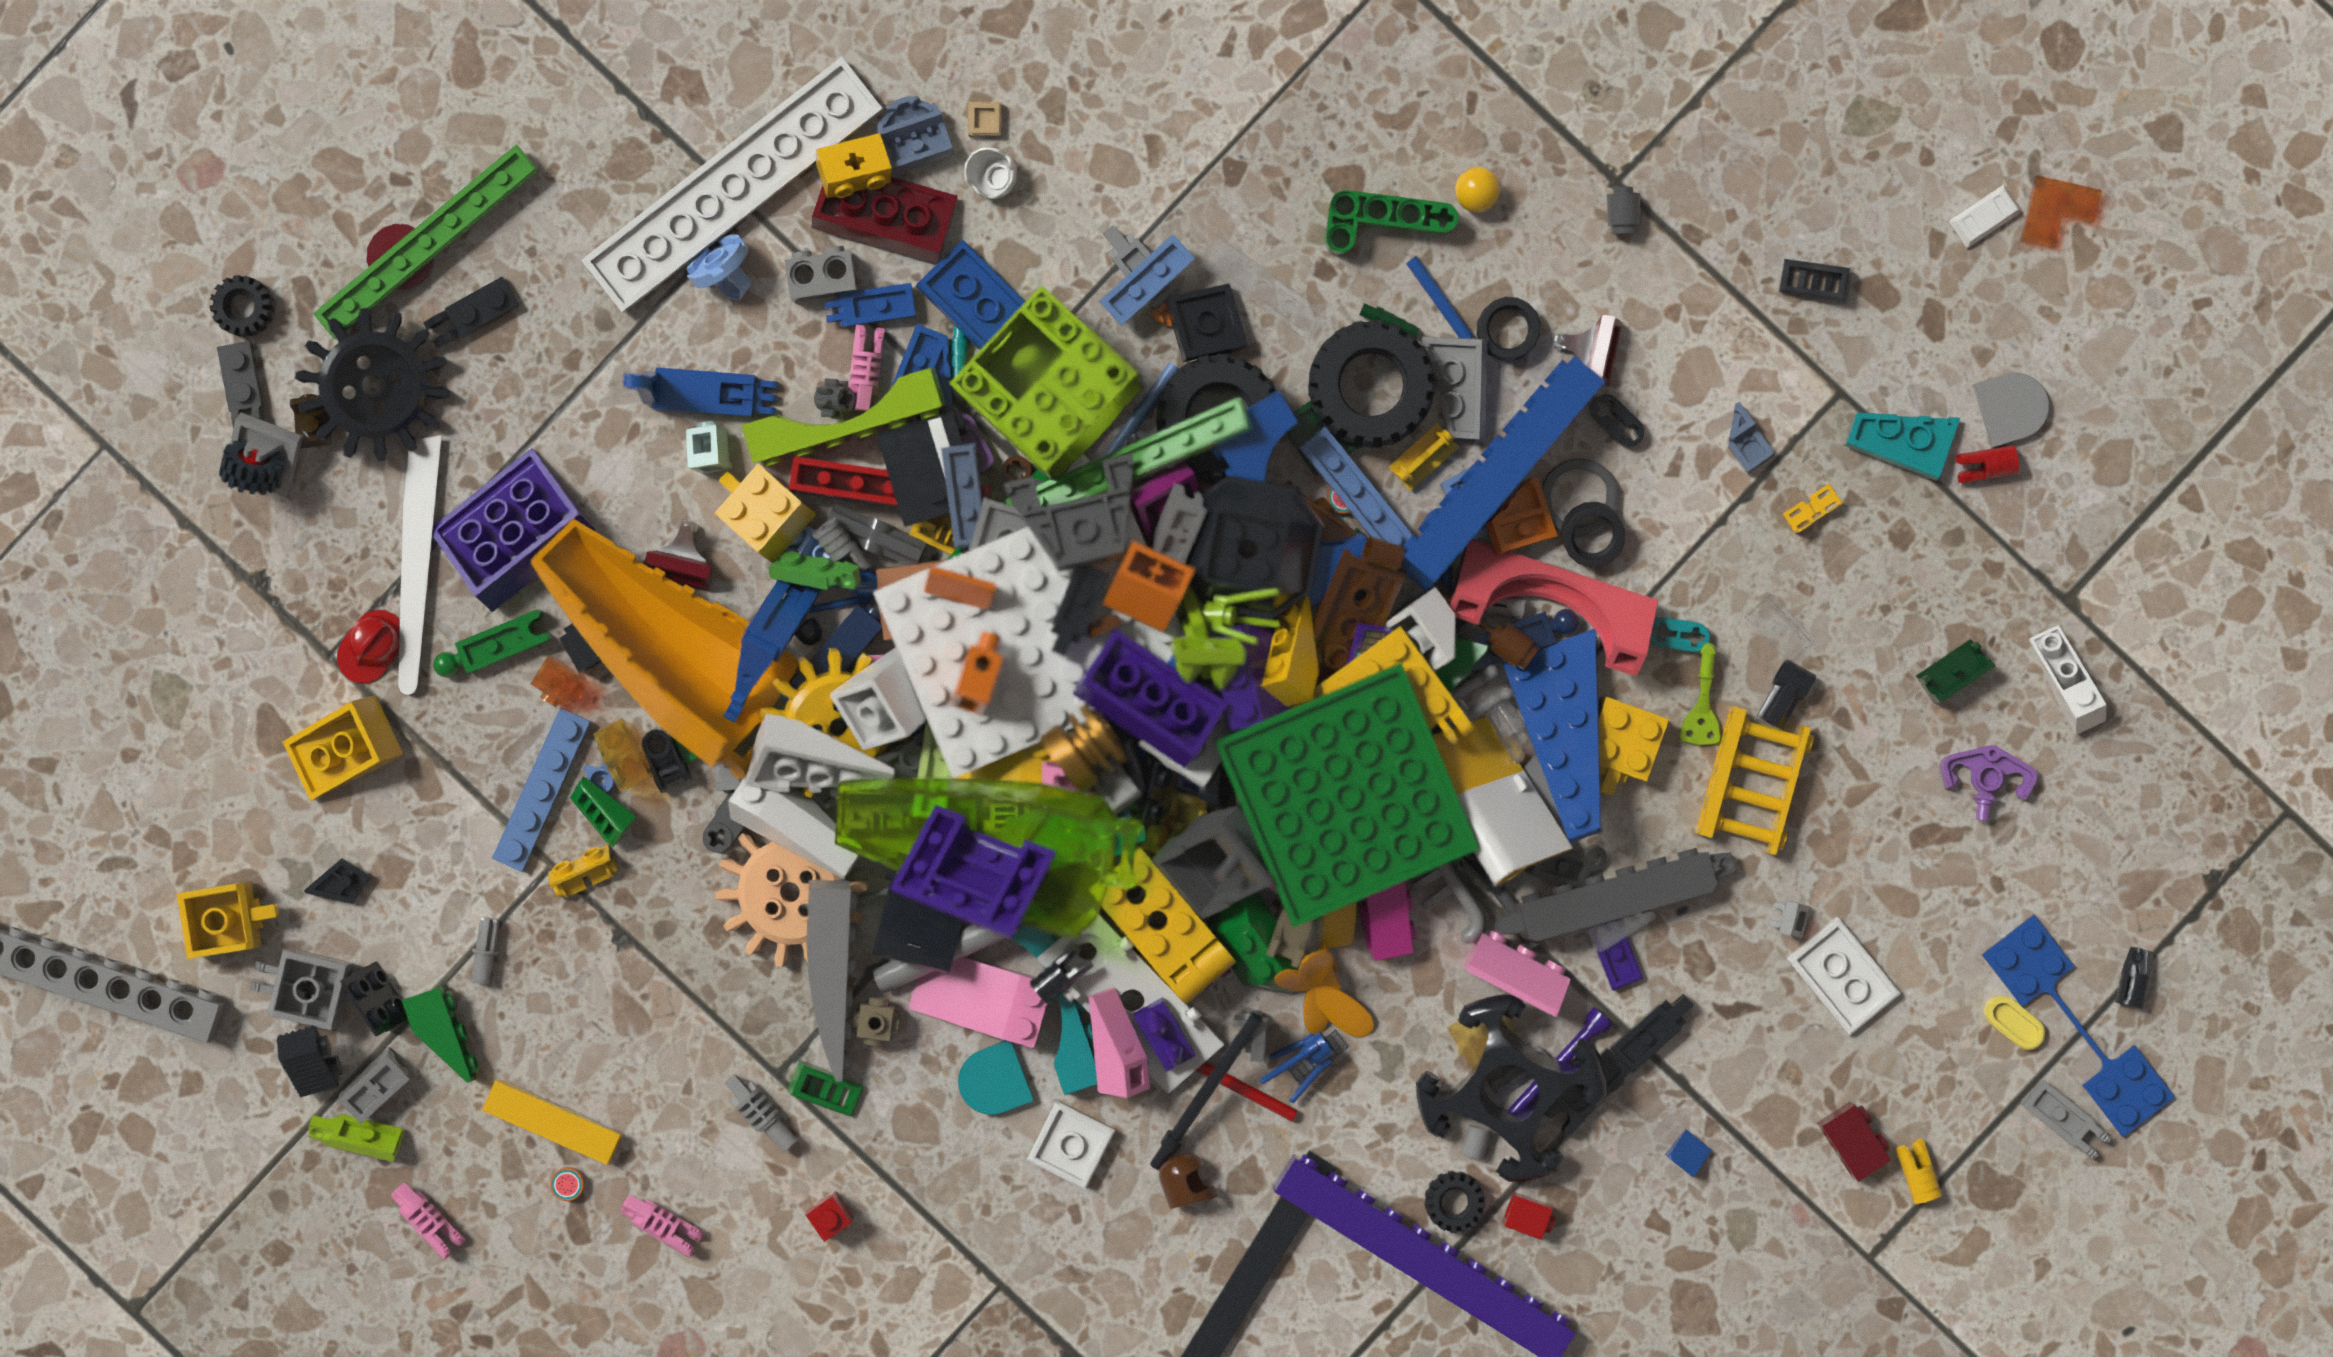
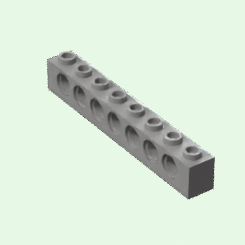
M11 927L10 931L0 928V941L4 946L3 953L0 955V975L205 1043L215 1040L227 1003L218 1000L219 995L217 993L200 989L199 993L187 990V984L178 980L168 979L167 983L155 979L156 974L148 970L137 968L136 972L124 969L125 964L114 959L105 958L104 962L93 959V953L84 949L74 948L73 952L61 948L62 943L54 939L43 937L39 941L30 938V932ZM26 949L32 950L35 954V962L32 966L27 965L23 960V953ZM58 959L63 960L67 966L66 974L63 977L58 975L54 969L55 962ZM89 969L95 971L98 975V983L95 987L90 986L86 981V973ZM120 980H124L129 984L130 992L127 997L121 996L117 991V984ZM151 990L157 991L161 996V1004L158 1008L152 1006L148 1000ZM183 1000L188 1001L193 1007V1013L190 1018L184 1017L180 1012V1004Z

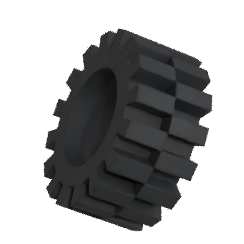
M235 275L231 279L226 278L222 280L224 282L222 285L217 284L214 288L217 292L215 295L211 294L210 297L213 305L209 306L210 311L214 313V316H212L214 322L218 323L222 330L240 337H246V335L254 336L257 335L256 332H262L266 329L265 324L267 322L271 323L273 319L270 317L271 312L275 313V307L272 306L274 299L268 292L270 290L261 284L260 281L248 276ZM245 293L252 297L254 310L249 317L238 319L232 314L230 304L236 295Z
M1447 1171L1448 1173L1437 1175L1438 1178L1429 1183V1188L1425 1192V1208L1431 1221L1441 1230H1448L1450 1233L1462 1231L1463 1233L1468 1231L1469 1227L1476 1226L1478 1219L1482 1218L1483 1209L1485 1208V1196L1480 1185L1472 1176H1468L1461 1171ZM1458 1189L1467 1196V1206L1459 1214H1450L1443 1209L1442 1198L1449 1190Z

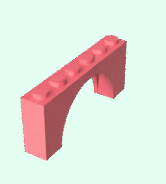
M1474 539L1468 542L1460 561L1449 603L1455 618L1478 625L1482 615L1490 606L1500 600L1514 596H1537L1554 600L1576 611L1596 630L1605 649V667L1637 677L1647 656L1658 600L1510 551L1496 555L1492 545Z

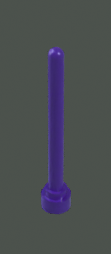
M1593 1007L1585 1015L1587 1019L1583 1023L1585 1025L1583 1029L1555 1059L1568 1064L1574 1058L1575 1053L1572 1052V1049L1579 1038L1590 1041L1594 1035L1598 1037L1601 1032L1605 1034L1612 1027L1613 1023L1597 1008ZM1535 1080L1509 1107L1508 1112L1524 1110L1539 1096V1088Z

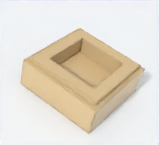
M968 102V136L1001 137L1002 103Z

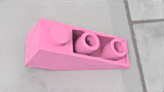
M1110 988L1089 996L1098 1092L1128 1098L1150 1089L1147 1056L1116 989Z

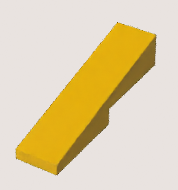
M495 1080L482 1109L486 1113L605 1165H610L623 1136L567 1107L555 1105L506 1080Z

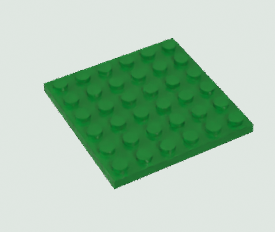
M1401 662L1214 741L1293 928L1479 849Z

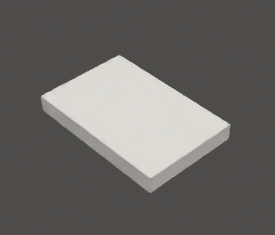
M1839 917L1831 920L1786 957V960L1848 1035L1853 1034L1901 994Z

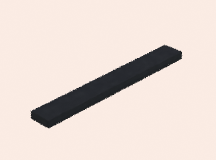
M1308 1150L1306 1155L1320 1163L1318 1169L1328 1176L1331 1171L1335 1172L1337 1170L1335 1165L1314 1152ZM1281 1196L1278 1198L1180 1357H1220L1309 1213Z

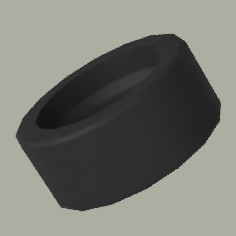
M1503 297L1494 300L1482 311L1477 321L1478 339H1488V355L1498 360L1513 361L1524 357L1535 347L1540 337L1541 323L1537 312L1528 302L1518 297ZM1505 309L1521 313L1528 325V334L1524 342L1514 348H1503L1497 345L1491 339L1489 333V324L1492 317Z
M1597 501L1584 502L1572 508L1565 516L1561 526V540L1569 557L1579 565L1589 568L1603 567L1613 562L1622 552L1626 541L1625 528L1617 512L1610 506ZM1588 516L1602 517L1609 522L1612 528L1610 544L1598 553L1584 552L1577 547L1574 541L1576 525Z

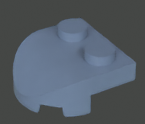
M917 96L900 98L887 106V113L881 121H878V134H881L892 167V176L955 155L942 114L934 103L931 105L928 102L921 101Z

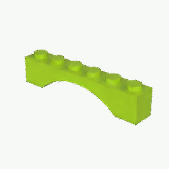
M935 367L899 377L891 390L875 406L862 415L848 421L834 424H808L777 414L741 425L752 462L762 461L764 467L783 462L781 455L794 452L795 457L814 452L813 445L825 442L826 448L845 443L844 436L856 433L859 439L877 433L875 427L888 423L889 429L908 424L907 417L919 414L920 419L940 414L938 407L945 406L946 402Z

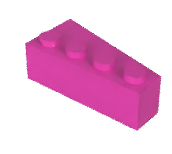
M1405 881L1361 899V901H1365L1364 905L1359 906L1365 943L1373 959L1378 961L1413 953L1412 941L1416 940V930L1413 921H1409L1408 911L1413 910V903L1410 892L1406 891Z

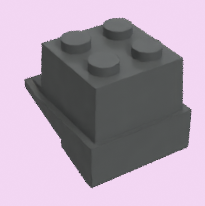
M1238 806L1197 817L1179 837L1169 839L1152 859L1200 919L1224 910L1232 903L1273 883V879L1267 873V866L1246 816Z

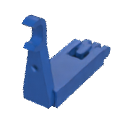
M658 367L655 368V372L645 371L642 374L624 373L623 387L637 390L643 404L653 405L652 409L751 418H754V414L776 415L777 408L764 407V401L777 402L778 395L765 394V388L778 389L779 382L757 380L755 375Z
M777 580L745 629L740 644H742L740 650L735 691L730 698L732 701L723 717L736 722L746 704L750 691L772 661H779L814 606L821 589Z

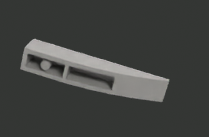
M809 880L806 946L808 977L814 1013L823 1048L836 1081L843 1082V1070L849 1071L850 1052L844 1051V1039L851 1038V1019H845L846 1007H852V987H847V975H853L854 956L848 955L849 943H855V923H850V911H856L857 892L851 891L849 881Z

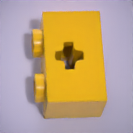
M880 133L816 149V166L827 198L835 196L837 198H845L852 195L855 191L867 188L869 190H877L884 187L887 183H891L892 167Z

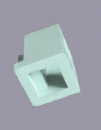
M714 421L698 423V428L686 429L689 469L701 474L732 469V463L729 462L727 429L718 426V423Z

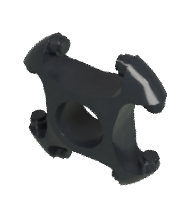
M1512 994L1489 996L1464 1005L1459 1013V1023L1472 1029L1473 1026L1478 1028L1482 1022L1488 1028V1041L1479 1062L1455 1088L1449 1091H1440L1441 1084L1438 1082L1440 1079L1432 1072L1425 1071L1416 1082V1098L1422 1121L1428 1133L1436 1137L1439 1136L1443 1139L1451 1124L1447 1123L1449 1117L1442 1114L1447 1111L1471 1118L1491 1128L1511 1145L1520 1156L1519 1160L1511 1156L1508 1160L1503 1158L1495 1172L1507 1182H1522L1553 1174L1559 1170L1563 1163L1564 1155L1558 1150L1550 1148L1549 1150L1544 1149L1540 1153L1534 1146L1536 1130L1543 1115L1569 1087L1575 1084H1583L1584 1087L1581 1090L1584 1094L1583 1099L1589 1104L1597 1106L1607 1095L1605 1070L1600 1054L1595 1044L1579 1038L1572 1049V1052L1575 1053L1573 1059L1577 1060L1578 1063L1567 1064L1534 1050L1518 1038L1502 1019L1503 1015L1510 1020L1514 1016L1519 1018L1526 1007L1523 1000ZM1501 1065L1521 1067L1534 1077L1539 1088V1097L1531 1106L1522 1111L1508 1112L1507 1109L1497 1106L1489 1099L1484 1088V1077L1492 1069Z

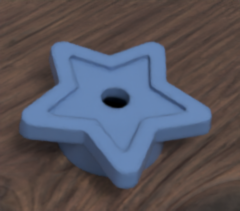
M607 760L600 767L584 766L587 779L609 796L613 788L624 784V780L613 774L611 760ZM601 777L605 779L603 784L599 783V778Z

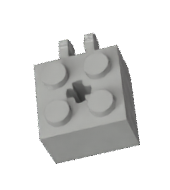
M287 948L282 951L279 965L256 961L255 964L256 970L277 975L275 985L267 984L263 981H251L250 989L272 995L268 1015L333 1030L340 1025L347 995L340 981L352 974L354 963L299 949ZM311 982L316 987V993L312 994V997L309 996L310 990L305 988V984Z

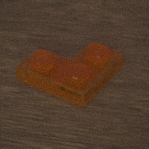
M2039 175L2035 176L2020 241L2054 248L2062 217L2091 224L2095 222L2102 190Z

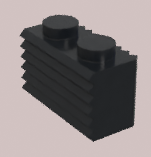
M313 1025L310 1028L305 1027L303 1030L292 1031L290 1034L286 1032L284 1035H278V1060L281 1062V1066H283L300 1098L339 1087L338 1075L343 1073L342 1064L338 1055H331V1045L326 1035L320 1036L317 1028Z

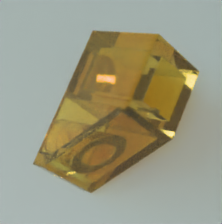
M623 718L593 734L603 761L621 793L653 777L647 760Z

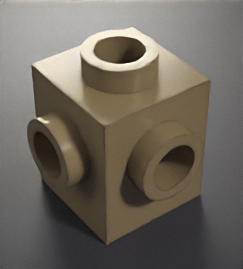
M869 997V1002L863 1001L860 1009H854L852 1028L857 1029L856 1037L864 1038V1044L883 1046L884 1041H890L892 1034H898L901 1015L895 1014L896 1005H890L889 999ZM878 1017L881 1020L880 1028H871L869 1019Z

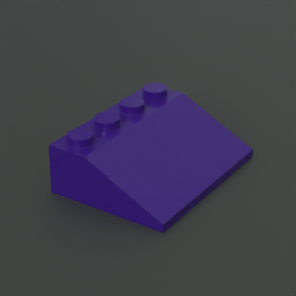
M531 448L433 526L432 535L473 595L493 612L539 576L531 564L532 558L573 519L593 531L596 529L536 451Z

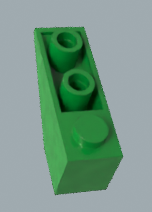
M443 985L403 999L402 1003L412 1032L466 1083L477 1079L475 1072L479 1071L478 1062L474 1053L469 1054L465 1041L468 1040V1033L462 1021L458 1022L454 1010L458 1006L452 990L447 991L446 986Z

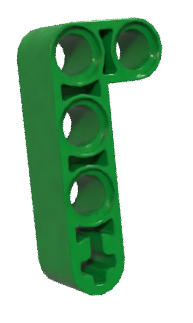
M1341 190L1335 193L1329 205L1325 246L1333 255L1344 256L1348 254L1356 240L1357 226L1446 236L1456 227L1459 220L1458 212L1451 204L1444 202ZM1340 199H1348L1353 204V211L1348 215H1342L1337 212L1335 203ZM1373 203L1382 204L1386 209L1385 217L1381 219L1372 218L1368 213V207ZM1412 207L1417 210L1419 214L1418 221L1410 224L1406 223L1401 217L1402 209ZM1425 209H1430L1428 214L1430 217H1438L1440 212H1446V218L1451 219V222H1447L1445 227H1440L1439 221L1433 219L1428 220L1427 226L1422 225L1426 216ZM1337 231L1346 233L1349 237V244L1344 248L1335 247L1331 242V235Z

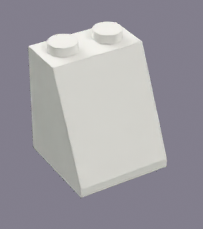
M896 647L829 694L863 750L908 737L927 719Z

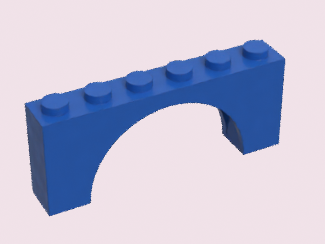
M1278 390L1247 408L1253 431L1211 448L1217 460L1224 457L1230 467L1225 471L1227 476L1231 474L1265 481L1267 462L1274 446L1285 432L1298 423ZM1361 532L1339 541H1321L1313 589L1307 594L1312 606L1323 600L1344 548L1351 550L1353 556L1362 558V550L1367 539Z

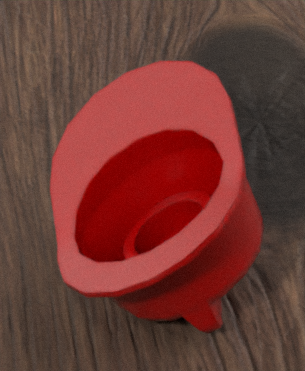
M373 610L365 613L356 621L337 650L339 669L347 679L355 683H369L377 680L385 673L399 654L400 619L387 610Z

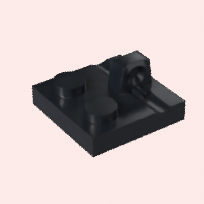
M1230 283L1166 298V307L1183 363L1206 355L1215 356L1217 354L1242 350L1248 346Z

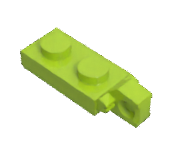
M340 1113L339 1117H332L331 1119L313 1115L309 1124L308 1136L332 1148L395 1162L404 1138L403 1128L370 1120L360 1123L355 1117Z

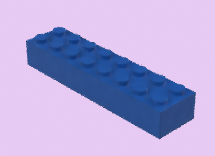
M1574 356L1568 364L1562 359L1544 380L1549 386L1545 388L1541 384L1523 405L1528 410L1523 412L1520 409L1502 429L1507 435L1502 437L1498 434L1481 455L1485 458V461L1482 463L1477 459L1460 479L1465 484L1462 487L1456 484L1439 503L1444 509L1441 512L1434 509L1420 525L1418 530L1422 532L1421 536L1418 538L1413 534L1403 545L1404 556L1400 566L1406 569V575L1424 591L1440 577L1605 383L1604 380L1577 357Z

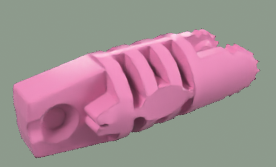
M856 324L849 388L855 394L853 410L865 412L869 410L871 395H877L885 328H876L873 335L872 352H864L865 326Z
M402 1183L391 1194V1197L400 1206L398 1212L443 1260L451 1252L436 1234L438 1230L457 1246L466 1241L457 1229L442 1216L440 1211L420 1191L416 1194L406 1183Z
M629 1195L620 1210L621 1213L633 1220L632 1225L689 1258L694 1252L693 1246L674 1235V1233L678 1231L696 1241H700L705 1234L702 1230L647 1199L643 1202Z

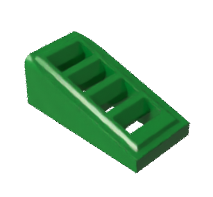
M584 776L570 796V799L612 847L626 834L636 818L633 813Z
M799 1060L789 1083L788 1092L791 1096L852 1117L864 1086L844 1077L843 1082L836 1081L832 1072ZM807 1074H810L811 1077L807 1087L803 1089L802 1086ZM819 1078L824 1081L817 1095L814 1093ZM832 1083L837 1084L831 1100L827 1099L826 1097ZM846 1087L850 1090L844 1105H841L839 1100Z

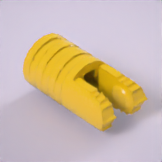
M1922 1138L1914 1140L1915 1142L1912 1143L1917 1166L1909 1147L1901 1145L1896 1149L1914 1204L1928 1202L1942 1196L1925 1141Z

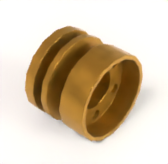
M1086 703L1079 707L1087 720L1085 723L1081 724L1073 713L1068 715L1074 729L1070 734L1056 724L1039 737L1054 761L1081 794L1099 782V778L1093 768L1096 764L1099 763L1109 773L1114 771V768L1106 758L1108 755L1112 754L1121 765L1128 760L1123 752L1121 741L1102 715L1092 710Z

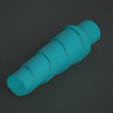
M953 326V339H950L952 380L966 366L968 349L966 336L956 326Z

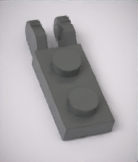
M245 341L217 347L233 429L236 417L244 410L252 409V417L264 421L262 410L264 402L252 342Z

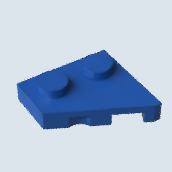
M916 324L892 385L895 384L899 377L935 367L946 402L944 407L952 409L953 392L952 385H950L952 379L948 336Z

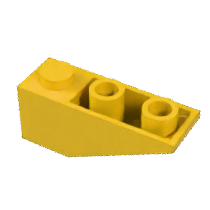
M1306 595L1278 614L1277 621L1281 623V626L1274 630L1261 687L1286 706L1312 700L1319 672L1310 599Z

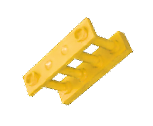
M1730 706L1695 833L1712 838L1714 832L1726 831L1766 842L1765 853L1776 855L1778 849L1783 850L1787 839V831L1783 830L1803 756L1810 753L1814 736L1809 735L1811 727L1799 725L1798 733L1793 734L1750 722V718L1745 717L1747 710ZM1747 734L1793 747L1789 765L1785 766L1741 754V750L1737 749L1740 736L1745 737ZM1739 766L1785 779L1780 798L1733 786L1732 782L1728 781L1731 768L1736 769ZM1730 798L1776 811L1771 830L1723 817L1724 814L1719 813L1722 800L1727 801Z

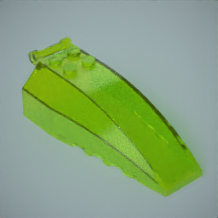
M897 778L843 780L838 783L835 845L871 861L881 862L887 868L897 872L900 871L935 805L966 816L969 829L1021 848L1025 840L1056 851V856L1020 925L1077 940L1096 921L1109 885L1121 888H1133L1136 885V874L1133 871L1136 839L1141 833V822L1136 819L1117 818L1107 799L1045 783L1006 780ZM1116 833L1123 835L1120 871L1112 870Z

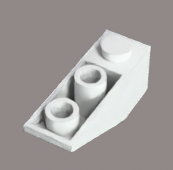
M2057 625L2029 638L2030 645L2057 703L2075 734L2077 735L2105 722L2106 703L2060 626Z

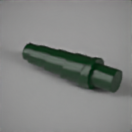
M1364 303L1359 313L1360 316L1371 321L1382 320L1383 323L1397 324L1401 326L1402 330L1407 333L1411 332L1414 336H1417L1420 329L1416 325L1395 316V314L1379 306L1375 308Z

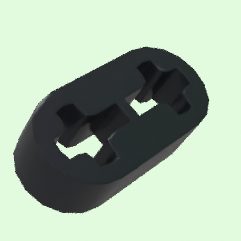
M1603 394L1592 401L1590 405L1591 417L1617 444L1629 448L1641 442L1644 437L1643 425L1616 397L1610 394ZM1599 401L1603 404L1607 402L1612 403L1613 406L1610 411L1617 417L1615 421L1608 415L1602 417L1598 415L1600 407L1597 404ZM1619 421L1626 427L1631 425L1636 427L1634 431L1636 439L1634 441L1631 438L1622 439L1623 430L1617 425Z

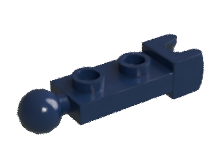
M1561 609L1555 614L1553 620L1550 621L1546 612H1542L1510 624L1534 640L1533 644L1540 649L1556 643L1553 634L1555 632L1563 635L1575 632L1579 625V618L1574 611ZM1488 632L1464 639L1489 647L1493 645L1488 641L1491 636ZM1489 651L1486 656H1483L1471 671L1473 672L1504 660L1492 651Z

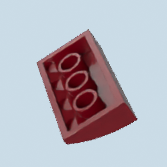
M891 177V183H887L884 187L877 190H869L867 188L855 191L852 195L845 198H837L836 196L827 198L822 184L812 214V228L938 264L958 196Z

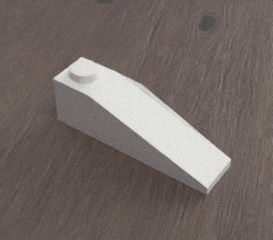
M766 714L756 736L746 777V785L776 792H789L790 787H809L810 792L821 793V788L839 787L843 793L884 794L894 775V769L800 721Z
M746 775L728 800L730 819L845 879L862 854L859 847L810 797L802 793L801 787H790L789 792H776L746 785Z

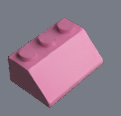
M1489 930L1487 935L1481 933L1474 941L1462 967L1469 973L1556 1017L1571 980L1564 975L1566 969L1548 960L1546 965L1534 960L1537 953L1521 945L1518 946L1517 950L1505 945L1508 938L1492 930Z

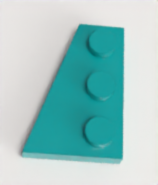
M1857 413L1854 415L1844 446L1937 481L1941 476L1960 418L1897 416V414Z

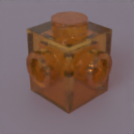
M548 656L530 684L543 692L540 698L554 707H557L559 703L566 706L571 701L576 703L586 689L582 683L586 677L557 658Z

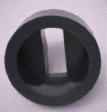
M812 617L801 624L795 636L802 644L811 646L821 640L822 628L817 620Z

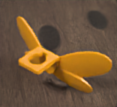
M1325 943L1320 944L1321 951L1312 953L1302 960L1299 970L1286 969L1275 976V982L1279 987L1290 991L1306 992L1303 1003V1018L1305 1027L1310 1034L1313 1033L1315 1035L1319 1031L1324 1032L1328 1019L1337 1028L1351 1036L1364 1037L1373 1031V1018L1366 1008L1353 997L1340 990L1341 983L1336 960Z

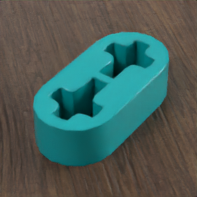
M1656 618L1653 623L1650 643L1661 648L1697 652L1701 651L1704 644L1709 643L1710 633L1707 627L1698 622ZM1660 623H1664L1666 630L1676 631L1675 637H1664L1663 641L1659 642L1658 636L1653 634V629L1659 628ZM1693 627L1698 628L1697 633L1703 635V639L1696 642L1695 647L1691 646V640L1680 638L1681 632L1691 633Z

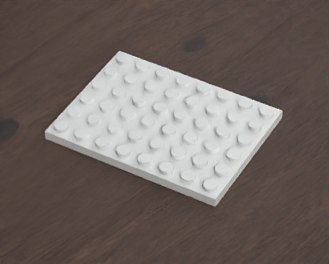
M1130 506L1125 552L1132 541L1147 547ZM1029 527L935 566L995 583L997 586L988 609L925 593L924 587L929 569L873 592L952 779L1040 742L1039 737L1056 724L1064 730L1072 728L1068 715L1071 713L1075 715L1081 724L1086 722L1087 720L1079 709L1085 702L1074 696L1072 692L1115 629L1166 663L1172 655V638H1185L1175 612L1165 631L1161 632L1102 605L1123 557L1090 565L1110 575L1089 623L1091 624L1115 613L1118 614L1122 625L1090 639L1085 633L1084 637H1081L1079 644L1070 642L1064 657L1051 652L1057 635L1050 631L1074 569L1058 572ZM985 631L1001 637L997 653L1003 655V659L988 705L982 715H978L949 704L966 654L971 645H978L981 633ZM975 665L979 671H986L984 666ZM1089 706L1092 710H1094L1095 712H1097L1099 715H1103V714H1101L1100 712H1098L1097 710H1095L1094 708H1092L1091 706Z

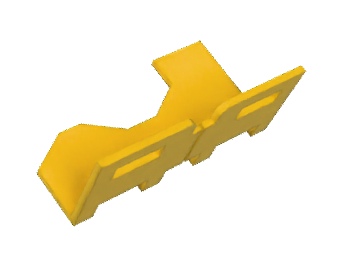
M1830 483L1810 496L1811 502L1805 504V502L1801 501L1783 513L1794 533L1804 530L1813 522L1844 503V501L1839 499ZM1828 490L1829 494L1819 500L1817 496ZM1833 502H1836V505L1826 511L1824 509ZM1799 508L1801 512L1791 518L1789 514ZM1820 511L1821 515L1813 519L1812 516ZM1808 519L1809 523L1799 529L1797 528L1798 525Z

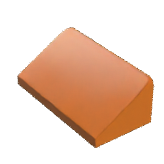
M932 566L929 569L924 592L978 608L988 609L997 585L993 582Z

